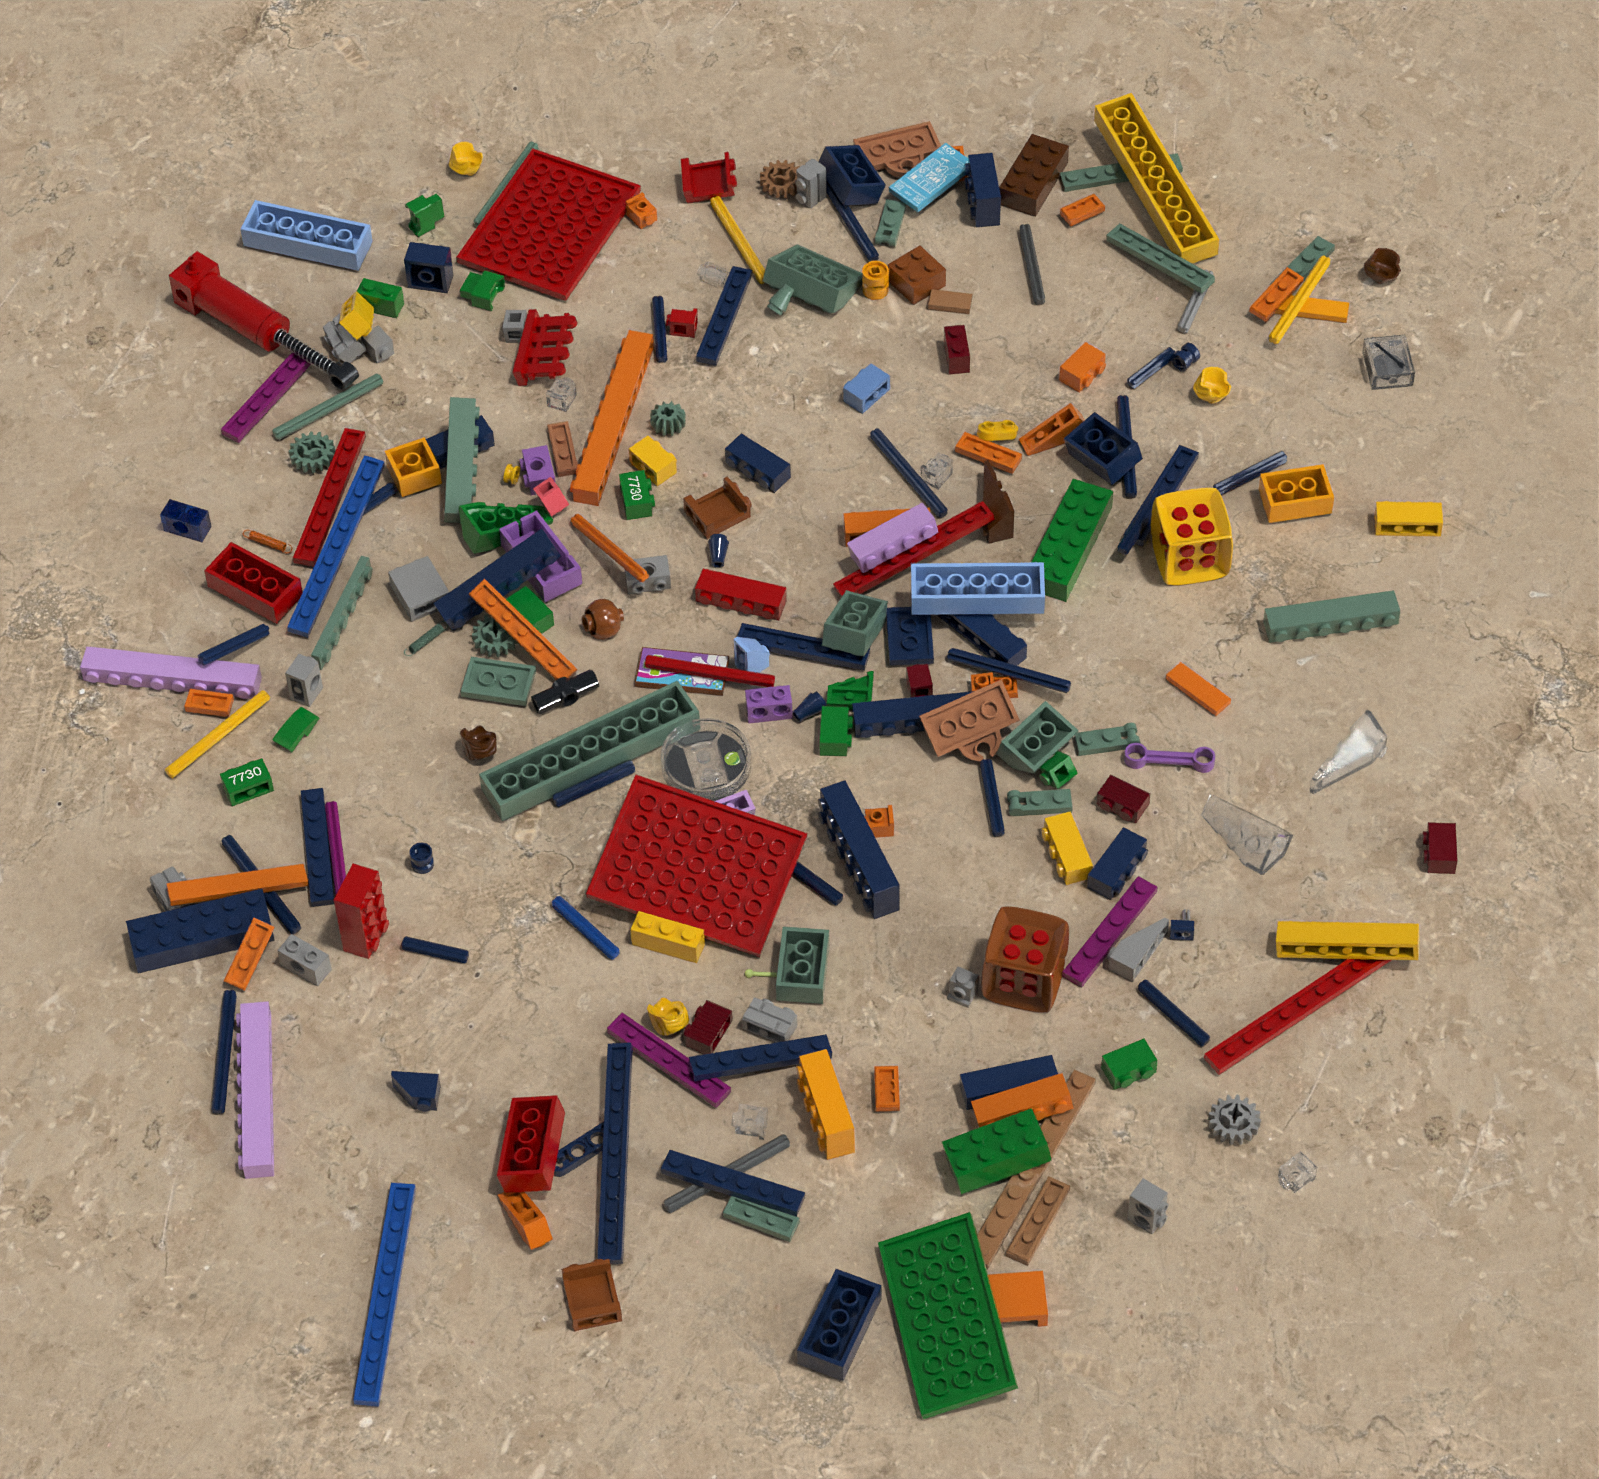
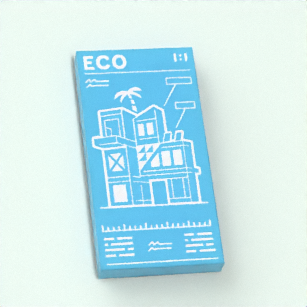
M945 143L889 186V192L916 212H919L965 176V163H968V158Z

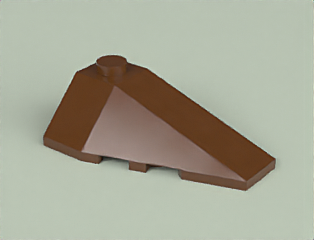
M988 460L984 461L983 502L991 510L995 520L980 527L982 536H986L990 544L1014 537V508L1007 492L1002 491V483L997 481L996 473Z

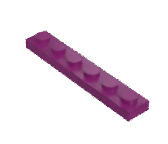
M291 353L221 428V434L239 443L308 369L311 363L303 360V358L295 355V353Z
M1138 876L1063 970L1062 977L1082 988L1109 954L1111 948L1117 944L1154 897L1158 887Z
M623 1012L607 1027L608 1034L621 1043L631 1042L634 1052L713 1107L717 1108L731 1093V1087L718 1078L694 1081L688 1057Z

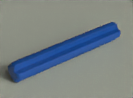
M561 896L553 899L552 907L609 959L614 960L619 956V948Z

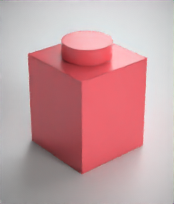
M551 477L533 488L551 516L569 505L560 488Z

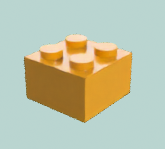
M425 437L385 450L387 468L401 497L442 484L440 467Z

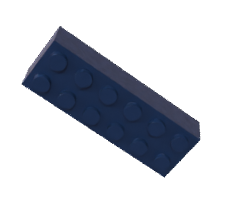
M846 780L821 788L820 798L818 799L821 809L818 812L822 825L826 824L828 837L831 842H835L837 855L840 860H844L847 875L853 877L854 888L858 895H862L866 912H871L873 918L877 919L899 911L900 884Z
M263 889L126 921L138 974L238 950L253 918L271 925ZM273 933L268 942L275 941Z

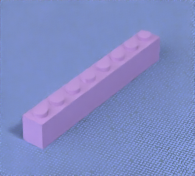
M87 646L80 666L83 680L91 683L129 685L132 687H147L156 690L166 689L177 692H189L190 689L233 694V697L252 699L257 695L262 679L260 666L257 664L216 660L203 666L198 662V658Z
M269 1001L240 1004V1013H236L237 1027H241V1033H237V1046L241 1047V1053H237V1065L241 1067V1073H237L238 1088H241V1094H237L238 1108H242V1114H238L239 1129L242 1128V1135H238V1147L242 1149V1155L238 1156L239 1170L244 1171L245 1179L274 1176L271 1010Z

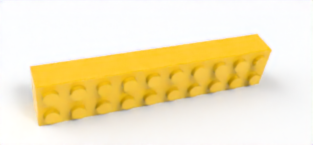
M1129 93L1095 105L1094 122L1170 251L1192 264L1218 255V236L1133 94Z

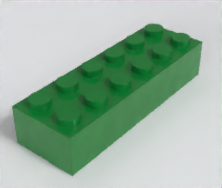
M1072 479L1032 562H1044L1046 596L1067 602L1112 509V490Z

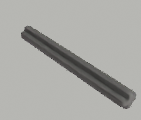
M1022 224L1019 231L1033 300L1036 305L1044 304L1045 294L1031 227L1029 224Z

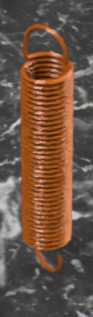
M253 530L250 532L249 537H247L250 540L284 552L287 546L285 542Z

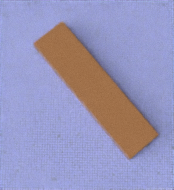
M1048 1176L1006 1251V1257L1024 1265H1029L1067 1197L1070 1185Z

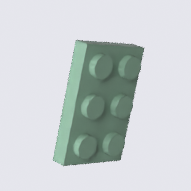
M471 657L461 688V697L526 706L536 674V666Z

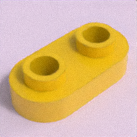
M1011 420L999 422L985 421L980 423L977 429V436L986 441L1012 440L1017 437L1018 426Z

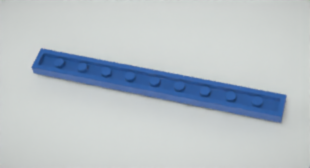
M364 455L287 626L288 632L309 637L383 471L384 461Z
M391 1182L353 1399L354 1405L379 1406L416 1192L415 1184Z

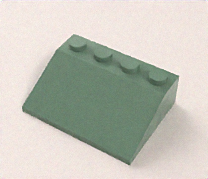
M797 244L768 259L763 282L769 284L774 289H781L785 283L795 290L792 297L801 298L809 305L821 307L827 313H834L842 309L861 287L862 273Z

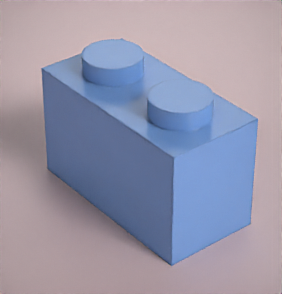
M869 364L865 369H861L854 379L844 385L843 401L863 414L890 390V375L875 365Z

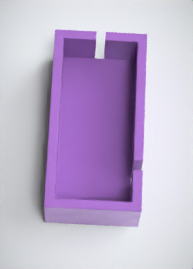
M537 511L520 518L521 537L517 521L499 529L501 546L506 552L542 528L560 553L561 557L553 564L548 565L539 571L536 576L528 579L544 602L582 584L581 567L569 555L568 550Z

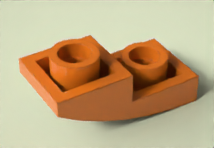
M993 672L971 675L972 691H977L1002 680L1009 697L1018 698L1017 679L1006 676L994 677Z

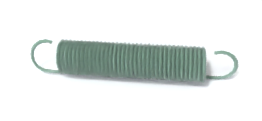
M436 624L409 646L411 655L415 654L446 629L442 625Z

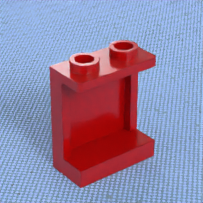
M724 152L725 159L692 165L689 158L681 159L683 193L687 203L710 200L716 196L720 198L735 196L734 187H737L736 175H733V171L736 170V163L734 158L731 159L729 152Z

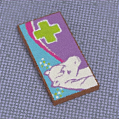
M642 647L635 687L660 689L678 681L685 692L723 696L725 680L645 667V659L647 655H654L728 668L729 656Z

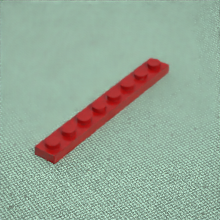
M344 429L294 553V563L315 566L365 441V431Z
M981 501L938 525V533L886 560L873 569L864 573L859 569L833 583L834 589L841 598L846 590L862 594L907 569L911 564H916L995 520L994 515L986 504Z

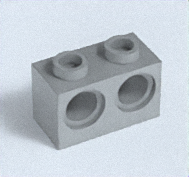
M1143 1178L1130 1195L1128 1220L1151 1234L1154 1233L1157 1227L1162 1228L1167 1220L1168 1193Z

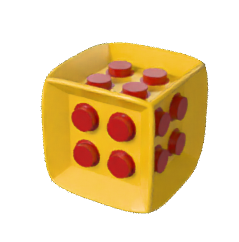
M1196 488L1171 492L1156 497L1152 505L1151 534L1155 557L1164 582L1167 585H1187L1212 581L1227 576L1232 563L1233 539L1229 517L1220 492L1216 488Z

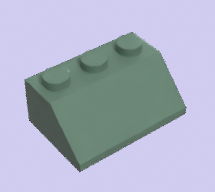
M1045 701L1001 741L996 754L1011 768L1034 774L1079 730Z

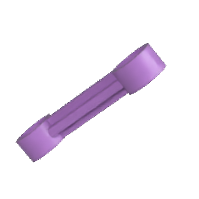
M1132 743L1125 749L1124 761L1132 769H1140L1146 763L1192 765L1196 771L1207 773L1214 768L1215 752L1209 747H1199L1193 753L1147 750L1140 743ZM1140 753L1143 757L1141 759H1132L1128 755ZM1205 756L1211 759V761L1201 763L1197 761V758Z

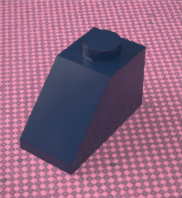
M391 1072L393 1088L413 1109L423 1112L429 1110L437 1111L441 1088L439 1074Z

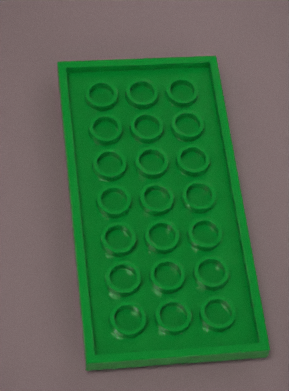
M968 1212L878 1242L923 1419L1018 1389L972 1214Z

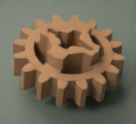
M777 160L776 164L769 162V167L764 166L763 172H760V186H763L764 192L769 191V196L776 194V198H779L780 195L787 198L789 193L794 196L795 191H797L795 180H797L796 169L800 166L795 167V162L788 164L787 160L783 163Z

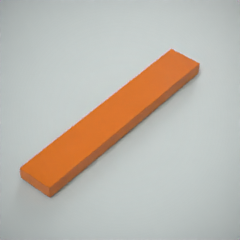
M482 580L469 593V596L555 680L561 677L570 679L578 671L487 580Z
M304 864L166 884L170 906L216 900L258 889H263L264 893L308 886V879Z

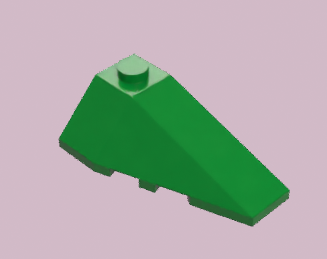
M475 502L460 505L458 508L463 539L473 553L489 551L500 547L499 529L514 521L518 523L521 537L520 518L535 511L541 515L548 525L553 523V519L544 506L518 504L517 507H505L504 503H497V506H486L485 502Z

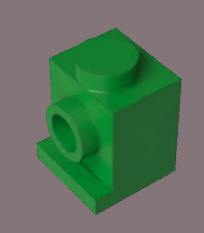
M1057 751L1052 758L1040 767L1042 773L1039 777L1045 785L1059 789L1077 775L1078 772L1070 756Z

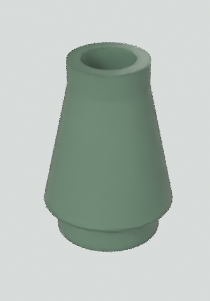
M784 283L782 288L768 300L769 304L767 307L782 315L783 311L786 312L795 290Z

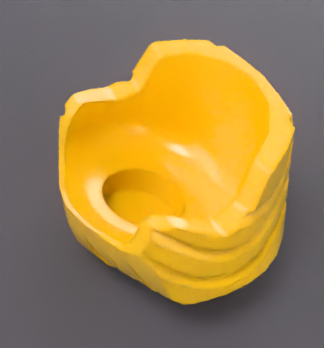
M459 142L452 147L448 165L452 170L461 175L472 176L479 170L483 156L481 152L474 150L472 143Z
M1218 367L1204 368L1193 385L1196 395L1211 404L1221 401L1231 390V385L1227 381V373Z
M663 997L654 1006L649 1004L647 1007L652 1026L660 1035H671L683 1029L689 1023L687 1009L681 1001L671 1002Z

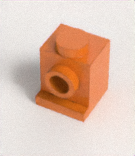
M643 192L626 201L627 216L640 229L657 221V209L645 198Z
M888 805V808L865 809L864 817L875 838L894 836L892 805Z

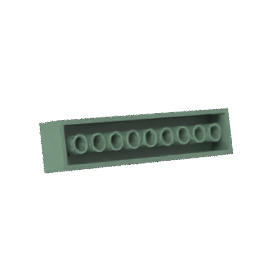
M675 681L480 773L481 790L500 819L504 821L551 799L554 794L628 760H633L700 728L699 710L680 683Z

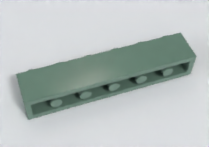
M450 397L444 522L461 523L459 506L470 504L472 496L476 497V484L472 483V477H477V464H473V458L478 456V445H474V438L478 439L479 426H475V419H479L480 407H476V398Z
M1392 590L1265 608L1263 623L1269 643L1283 642L1292 639H1305L1313 636H1326L1334 633H1347L1355 630H1369L1376 627L1399 624L1400 607L1395 592Z

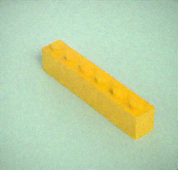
M1278 921L1277 958L1419 960V924Z

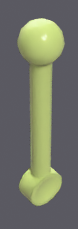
M747 969L745 976L747 978L753 976L777 977V972H756L752 969Z

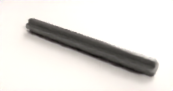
M782 1134L725 1167L745 1172L788 1148L790 1141L785 1134ZM692 1184L663 1201L664 1207L669 1213H672L708 1193L711 1189Z

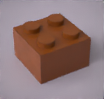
M920 245L888 264L889 283L913 305L930 296L931 289L940 290L946 286V269Z

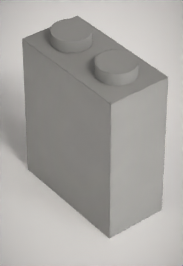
M428 556L388 572L390 586L411 622L437 612L438 609L434 602L449 593Z

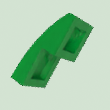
M300 707L287 719L272 740L293 753L304 735L308 737L320 718L305 708Z

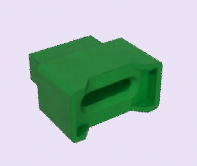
M437 194L428 198L421 195L405 204V207L410 211L411 218L408 227L417 237L435 229V222L445 217L442 199Z
M485 270L482 275L470 272L460 288V297L470 299L472 306L492 311L494 298L497 293L505 289L504 276Z

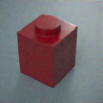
M916 664L906 667V683L909 696L933 695V683L928 664Z

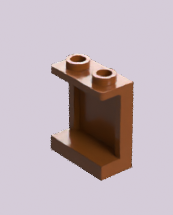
M728 477L723 478L724 485L697 500L691 494L683 498L684 512L706 539L751 517L750 508L752 504L750 499L740 492L737 483L732 482Z
M596 1259L591 1263L572 1264L567 1268L561 1269L574 1332L622 1322L620 1302L618 1301L609 1259Z

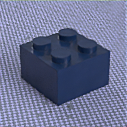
M410 242L404 258L408 288L448 294L454 276L450 247Z

